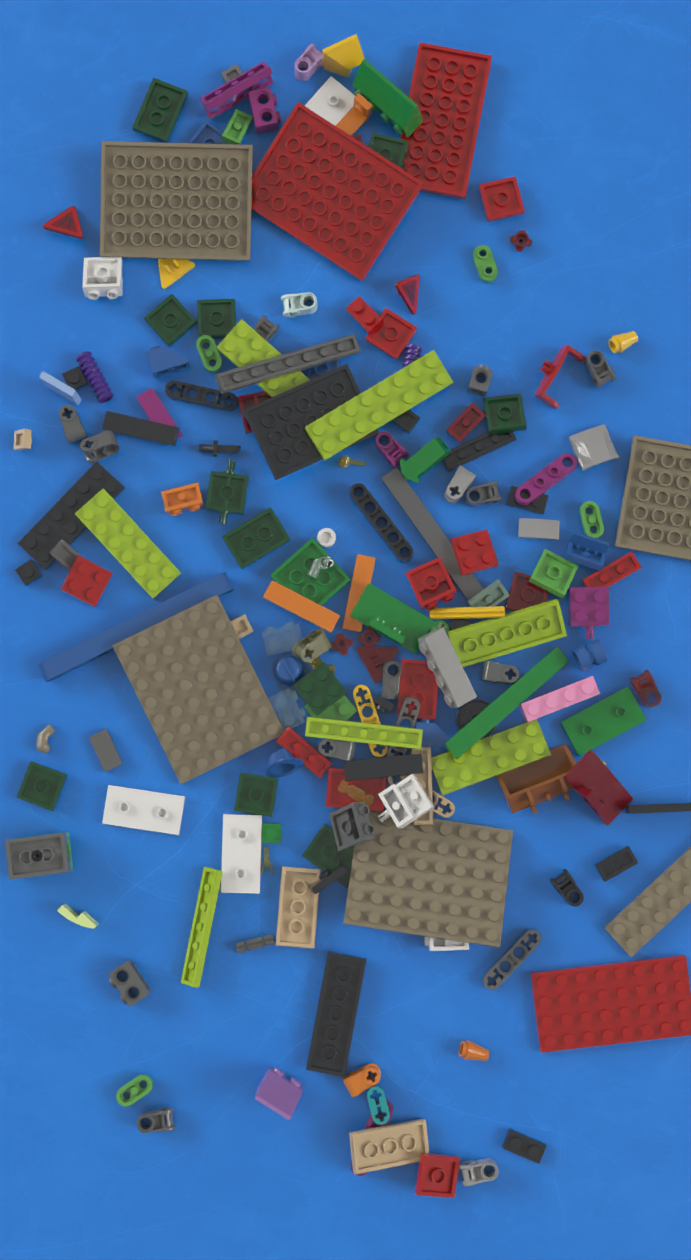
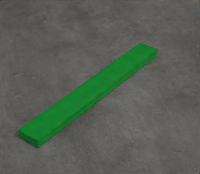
M555 647L445 742L446 748L455 759H458L565 666L569 660L558 647Z

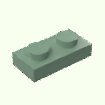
M497 579L469 599L467 603L470 607H493L510 595L500 580Z

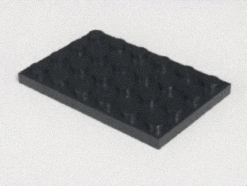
M347 364L243 410L275 481L323 460L306 432L305 427L361 394ZM378 429L371 432L362 439L358 440L357 442L353 443L352 445L348 446L347 448L352 447L358 443H361L369 438L378 435Z

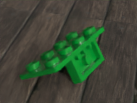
M370 583L365 587L350 614V617L414 654L419 649L417 639L426 635L434 623L432 619Z

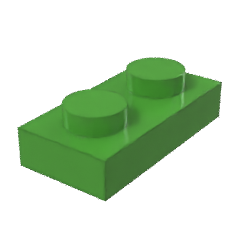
M236 109L222 135L221 141L240 145L253 120V116Z

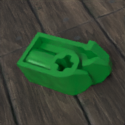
M441 437L433 438L407 461L405 458L400 460L401 473L405 479L419 483L421 481L419 475H424L449 455L451 450Z

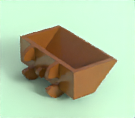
M566 744L551 749V756L496 776L512 814L530 807L533 814H536L535 804L546 800L551 801V798L561 794L566 802L570 800L567 792L574 789L564 776L573 768L576 761Z

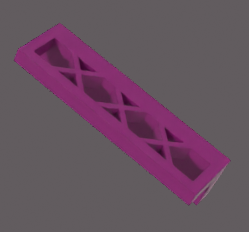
M263 61L201 97L200 101L208 118L211 120L247 99L249 91L264 89L274 83L271 74H273L271 68ZM264 78H267V80H265L264 82L258 83L259 81L263 80Z

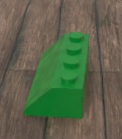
M364 59L352 84L355 96L358 93L373 105V112L377 111L381 114L380 117L385 123L388 124L390 122L393 125V129L399 135L403 134L408 138L423 122L418 105Z

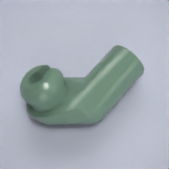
M329 556L315 559L307 575L316 579L320 570L331 568L334 565L333 559Z

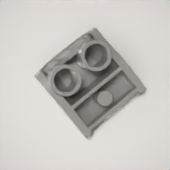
M600 425L569 437L582 471L592 466H597L600 463L619 458L605 425Z

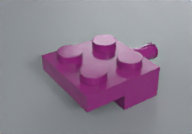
M609 587L569 588V626L585 627L586 639H594L593 627L609 625Z

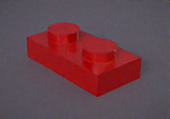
M360 296L345 308L370 335L384 323L383 319Z

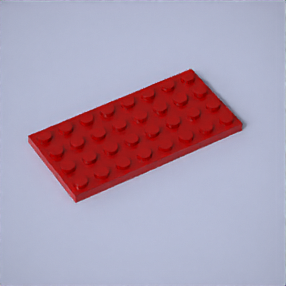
M419 42L409 98L418 105L423 122L408 138L401 134V139L409 142L402 169L424 183L421 192L465 200L492 60L491 55Z
M686 955L530 973L541 1053L691 1035V990Z

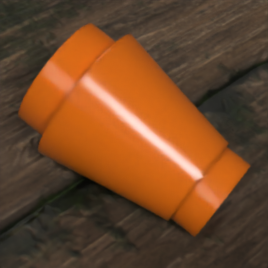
M469 1040L462 1041L459 1047V1056L463 1057V1060L487 1061L489 1049H485Z

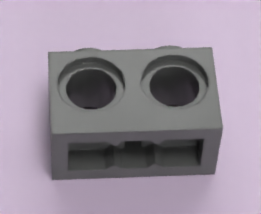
M131 958L108 974L110 976L108 978L109 982L114 988H118L121 993L119 996L125 1005L128 1004L131 1007L152 992ZM119 971H126L128 979L121 980L118 975ZM131 987H136L139 990L137 997L130 995L129 989Z

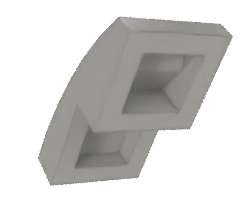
M520 518L518 538L559 540L560 521Z

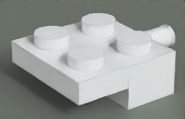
M411 774L398 784H393L378 794L387 809L378 815L379 820L383 822L392 817L397 828H404L434 808L415 774Z

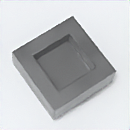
M235 64L222 72L221 77L227 83L241 75L242 71Z

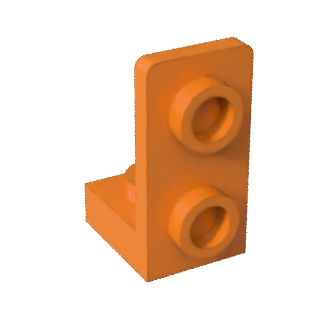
M358 93L354 97L353 107L335 126L353 136L372 115L373 105Z

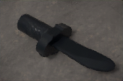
M214 440L213 445L199 444V452H213V457H217L218 452L235 453L241 449L240 446L218 445V440Z

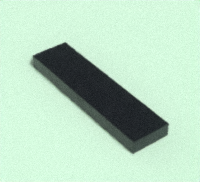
M106 411L102 427L106 431L109 430L170 446H176L180 429L179 427Z
M487 432L450 449L451 453L442 461L447 471L450 472L460 465L463 466L517 439L513 432L488 434Z
M421 753L344 762L346 782L424 773Z
M691 803L627 805L625 807V813L691 811Z

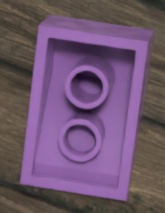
M269 1067L257 1087L255 1099L287 1120H290L303 1092L302 1083L293 1077L289 1079L284 1076L285 1072L278 1067L274 1069Z

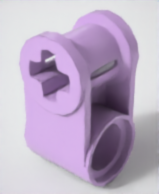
M313 43L307 47L305 52L295 62V77L299 81H307L323 66L322 53L315 48L316 46ZM300 68H306L307 70L301 71V70H299V69H300Z

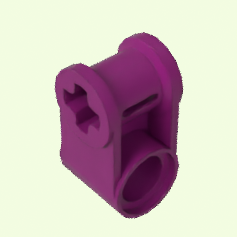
M380 432L377 435L375 447L393 468L397 467L402 458L409 456L405 448L390 433ZM380 438L388 439L389 444L382 446L379 443Z

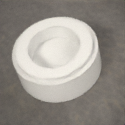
M330 528L321 529L318 532L317 541L320 546L329 548L335 544L336 534Z

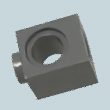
M485 365L475 366L467 392L485 397L493 371L489 370L490 368ZM483 376L485 378V382H477L476 377Z

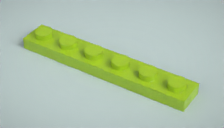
M308 716L305 736L421 749L423 729Z
M204 867L181 978V983L197 988L200 987L223 872L210 867Z

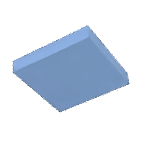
M46 372L41 373L39 378L47 388L79 405L81 398L75 389Z

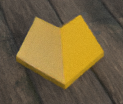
M357 34L322 49L324 70L349 78L352 68L360 65L365 59Z

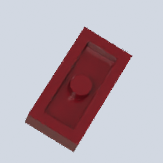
M471 403L446 429V432L460 444L486 415Z

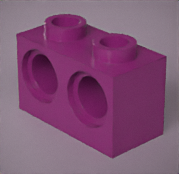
M270 87L249 91V101L257 135L279 130L278 123H281L280 113L275 111L274 106L277 105L276 95L271 93ZM261 100L268 101L266 104L259 103ZM269 117L271 121L265 122L263 119Z

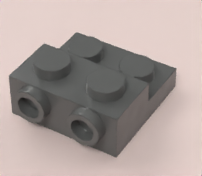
M365 801L353 802L329 814L338 851H345L356 845H363L374 840L375 828L370 823V809L365 804Z

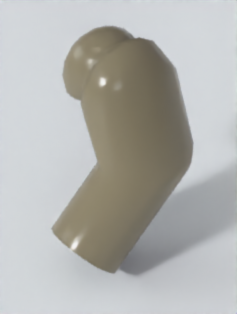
M51 724L37 735L36 748L42 753H47L50 750L48 738L56 731Z

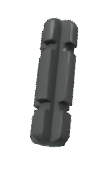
M269 934L263 938L261 936L249 939L246 942L241 941L236 943V949L238 953H243L246 950L251 951L263 948L264 945L270 946L274 944V938L272 934Z

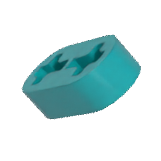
M374 1085L368 1089L367 1099L373 1121L376 1124L382 1125L387 1123L390 1113L383 1088L379 1085ZM373 1090L381 1093L379 1095V1103H376L374 1097H370L373 1094ZM381 1106L383 1113L386 1112L384 1119L375 1116L378 1114L377 1107Z

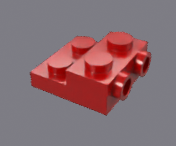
M440 557L405 573L421 610L425 608L427 611L437 607L436 603L442 600L444 603H447L454 599L453 595H456V589Z

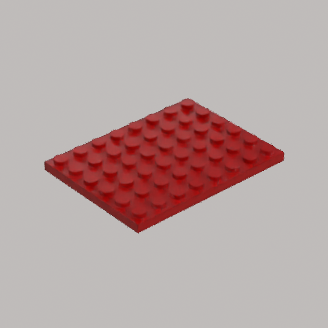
M297 102L252 175V210L363 282L421 191L424 183Z

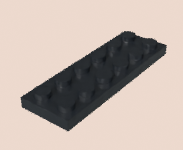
M95 462L17 544L47 570L56 561L49 553L56 544L63 539L68 545H71L87 528L75 513L103 488L115 499L125 487L103 466Z
M328 951L306 1070L345 1077L366 958Z

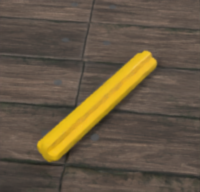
M503 606L434 608L430 610L429 614L430 619L503 618L505 616V608Z

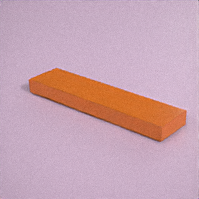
M357 554L342 627L344 630L361 633L363 624L350 617V614L367 584H371L375 557Z
M273 580L263 596L264 599L332 633L340 615Z

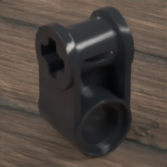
M563 869V872L554 879H549L567 904L571 906L582 904L584 895L566 869ZM572 892H576L579 896L578 901L575 903L569 900V895Z

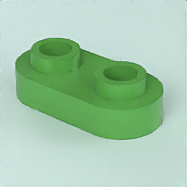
M477 246L473 252V261L479 278L485 283H491L498 274L493 254L488 246ZM484 252L486 256L482 257L479 253ZM490 269L492 273L487 274L485 270Z
M203 335L198 338L196 347L204 368L210 373L218 372L222 367V359L219 351L216 349L215 341L211 336ZM209 344L210 347L208 349H204L203 345ZM215 361L216 365L210 366V362Z
M587 501L579 509L583 530L586 536L597 539L604 532L600 510L595 502ZM586 509H591L592 514H586ZM590 527H595L596 533H592Z
M140 1074L120 1087L116 1094L117 1102L121 1106L127 1107L147 1095L153 1088L152 1078L147 1074ZM146 1081L147 1086L142 1087L140 1082ZM124 1092H129L130 1098H125Z

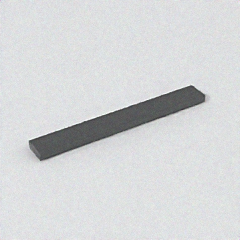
M352 334L215 374L214 377L221 394L356 355L361 350L355 335Z
M396 467L381 478L383 483L435 556L441 558L448 574L467 601L482 591L483 588L473 573L461 575L452 544Z

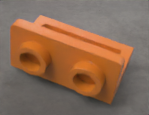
M198 483L161 492L167 515L177 516L182 514L181 511L189 510V512L200 510V507L204 506Z

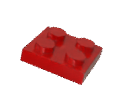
M516 176L479 185L488 222L524 214L525 210Z
M385 308L380 316L384 323L371 335L368 334L365 341L397 360L417 331V327Z
M487 529L450 540L462 576L499 565Z
M78 555L60 589L96 607L113 573Z
M421 1153L415 1193L420 1196L454 1198L460 1157Z

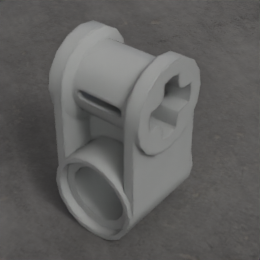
M460 465L444 493L445 499L449 503L458 502L476 475ZM453 490H456L457 493L454 496H452L451 492Z
M492 1158L466 1161L459 1165L463 1173L464 1186L492 1181L498 1176V1166ZM491 1165L494 1167V1171L486 1173L484 1168Z

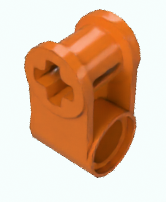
M369 1063L358 1070L350 1072L342 1080L351 1097H355L376 1085L380 1081L381 1071L377 1064ZM368 1072L375 1073V1077L368 1076Z

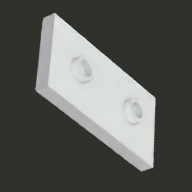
M330 76L305 107L333 125H336L353 107L355 95Z
M108 785L102 824L179 835L185 796Z
M223 814L221 893L260 894L262 815Z

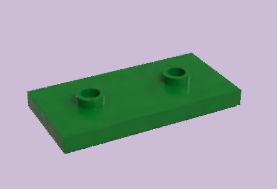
M627 686L560 723L577 755L581 756L647 719L630 688Z

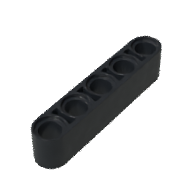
M361 483L354 484L350 489V498L396 559L401 563L409 562L414 553L412 546L368 489ZM356 489H360L364 495L362 497H355L353 492ZM372 504L375 507L374 512H367L365 506ZM384 519L387 525L380 528L377 526L376 521ZM395 534L398 537V541L392 543L388 540V536ZM407 549L410 552V556L403 558L400 556L399 551Z

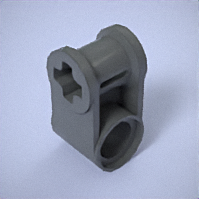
M263 315L257 322L254 330L269 342L275 336L280 326L273 324Z
M598 350L590 352L584 364L595 387L600 389L602 385L609 381L614 382L616 380L615 374L603 353ZM590 357L597 358L599 363L597 365L592 364Z
M71 405L62 406L59 410V416L68 443L87 438L75 408ZM68 411L71 413V418L69 419L66 417V412Z
M109 430L86 438L80 443L81 450L85 452V459L90 463H95L103 458L115 455L120 449L115 434Z
M498 481L470 488L464 496L465 503L470 507H476L502 501L497 487L499 485ZM469 494H477L478 500L472 501Z
M484 661L481 677L483 681L512 684L519 678V671L515 666ZM509 670H512V674H515V677H512L511 680L505 675Z
M324 739L319 743L318 750L324 756L353 761L356 742ZM326 742H329V746H332V750H328V753H325V749H322V745H325Z
M165 1107L142 1112L137 1120L138 1130L142 1133L176 1129V1125L173 1124L172 1115L174 1108ZM143 1118H149L152 1124L150 1126H144L141 1123V1120Z

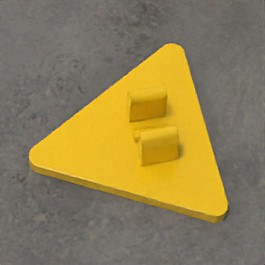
M158 259L161 287L163 289L169 287L193 269L195 263L182 259Z

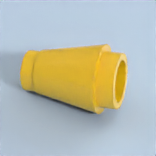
M634 331L614 335L608 341L610 350L613 353H621L637 342L638 336Z

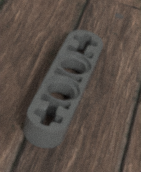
M407 697L404 700L396 726H400V722L403 719H408L411 722L410 728H414L420 711V703L417 698ZM411 701L417 706L411 711V715H414V718L409 715H403V712L408 713V706L406 704H410ZM389 746L386 757L394 756L395 752L391 751V749L398 751L397 756L405 755L407 748Z
M535 929L526 930L484 974L482 981L487 989H497L540 944L541 935ZM528 934H536V942L530 941L527 944L530 949L527 950L520 942L523 940L526 943L529 940ZM516 947L523 948L524 954L522 957L517 958L513 955V950ZM503 961L510 963V969L507 972L500 970V964ZM496 968L497 971H498L501 975H503V977L500 978L499 975H498V976L495 978L496 984H495V985H493V984H489V985H488V984H487V983H488V979H487V978H488L489 976H490V977H494V976L496 975V972H494V969Z

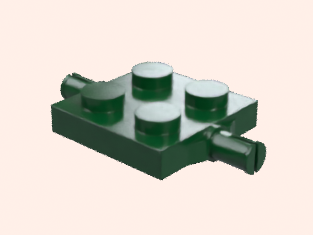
M228 460L227 471H211L205 509L220 513L218 523L222 525V522L223 525H227L228 514L244 515L249 476L238 475L234 472L236 461H232L231 466V460Z

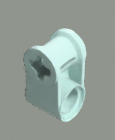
M311 292L281 296V301H283L284 317L313 314L318 308L316 296ZM307 300H312L314 302L313 305L309 307L305 306L304 303Z

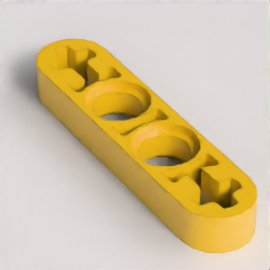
M365 685L356 686L353 691V697L361 722L380 724L369 688ZM359 688L367 691L364 697L366 701L370 699L371 703L359 706L358 702H362L361 697L356 696ZM365 706L371 707L373 710L372 716L364 717L362 709ZM368 743L374 756L382 757L387 753V745H384L385 749L382 750V754H379L378 751L374 752L376 744Z

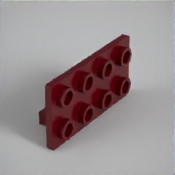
M589 750L564 776L567 782L606 826L633 800L632 796L592 750Z

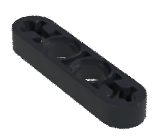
M170 381L165 387L167 396L173 400L225 411H233L238 406V399L231 392L221 394L220 390L179 381ZM176 386L177 390L183 391V387H185L184 397H181V392L172 394L169 389H173ZM191 389L198 392L197 397L194 399H190L187 396L188 391ZM209 393L216 395V400L212 403L206 401V396ZM219 395H222V400L232 398L234 404L231 403L230 406H227L226 402L221 401V405H218L220 401Z

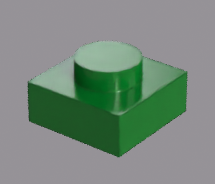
M262 823L261 843H281L282 824Z

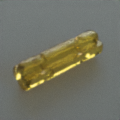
M344 780L340 782L337 788L342 793L346 792V795L359 802L365 801L368 807L374 801V796L366 795L363 790L354 785L350 786Z

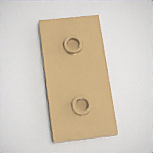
M282 866L276 933L277 946L315 948L319 893H312L309 886L320 879L321 869Z
M424 1118L349 1132L352 1167L355 1175L420 1162L421 1153H429L427 1127Z

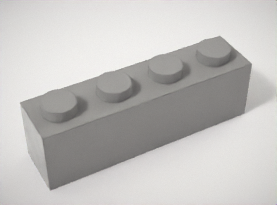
M444 628L435 629L417 639L419 649L425 654L428 660L427 665L434 673L436 684L442 689L445 695L444 700L448 706L458 708L477 697Z

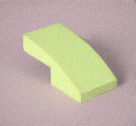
M66 903L57 910L65 918L80 926L94 929L99 925L86 911L78 915Z

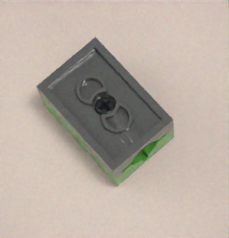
M69 832L5 840L9 880L73 871Z

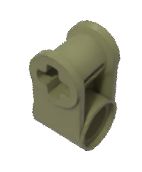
M319 628L313 630L309 635L293 646L292 652L295 657L301 658L304 662H311L322 653L328 651L331 648V644L324 630Z

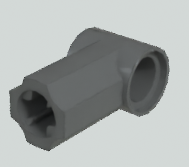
M387 661L382 666L381 697L398 699L402 667L398 662ZM394 664L396 666V672L393 675H390L388 673V667Z

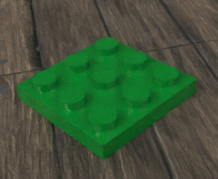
M313 537L270 575L276 583L321 606L351 581L335 561L331 568L320 570L316 579L307 575L315 559L329 556Z

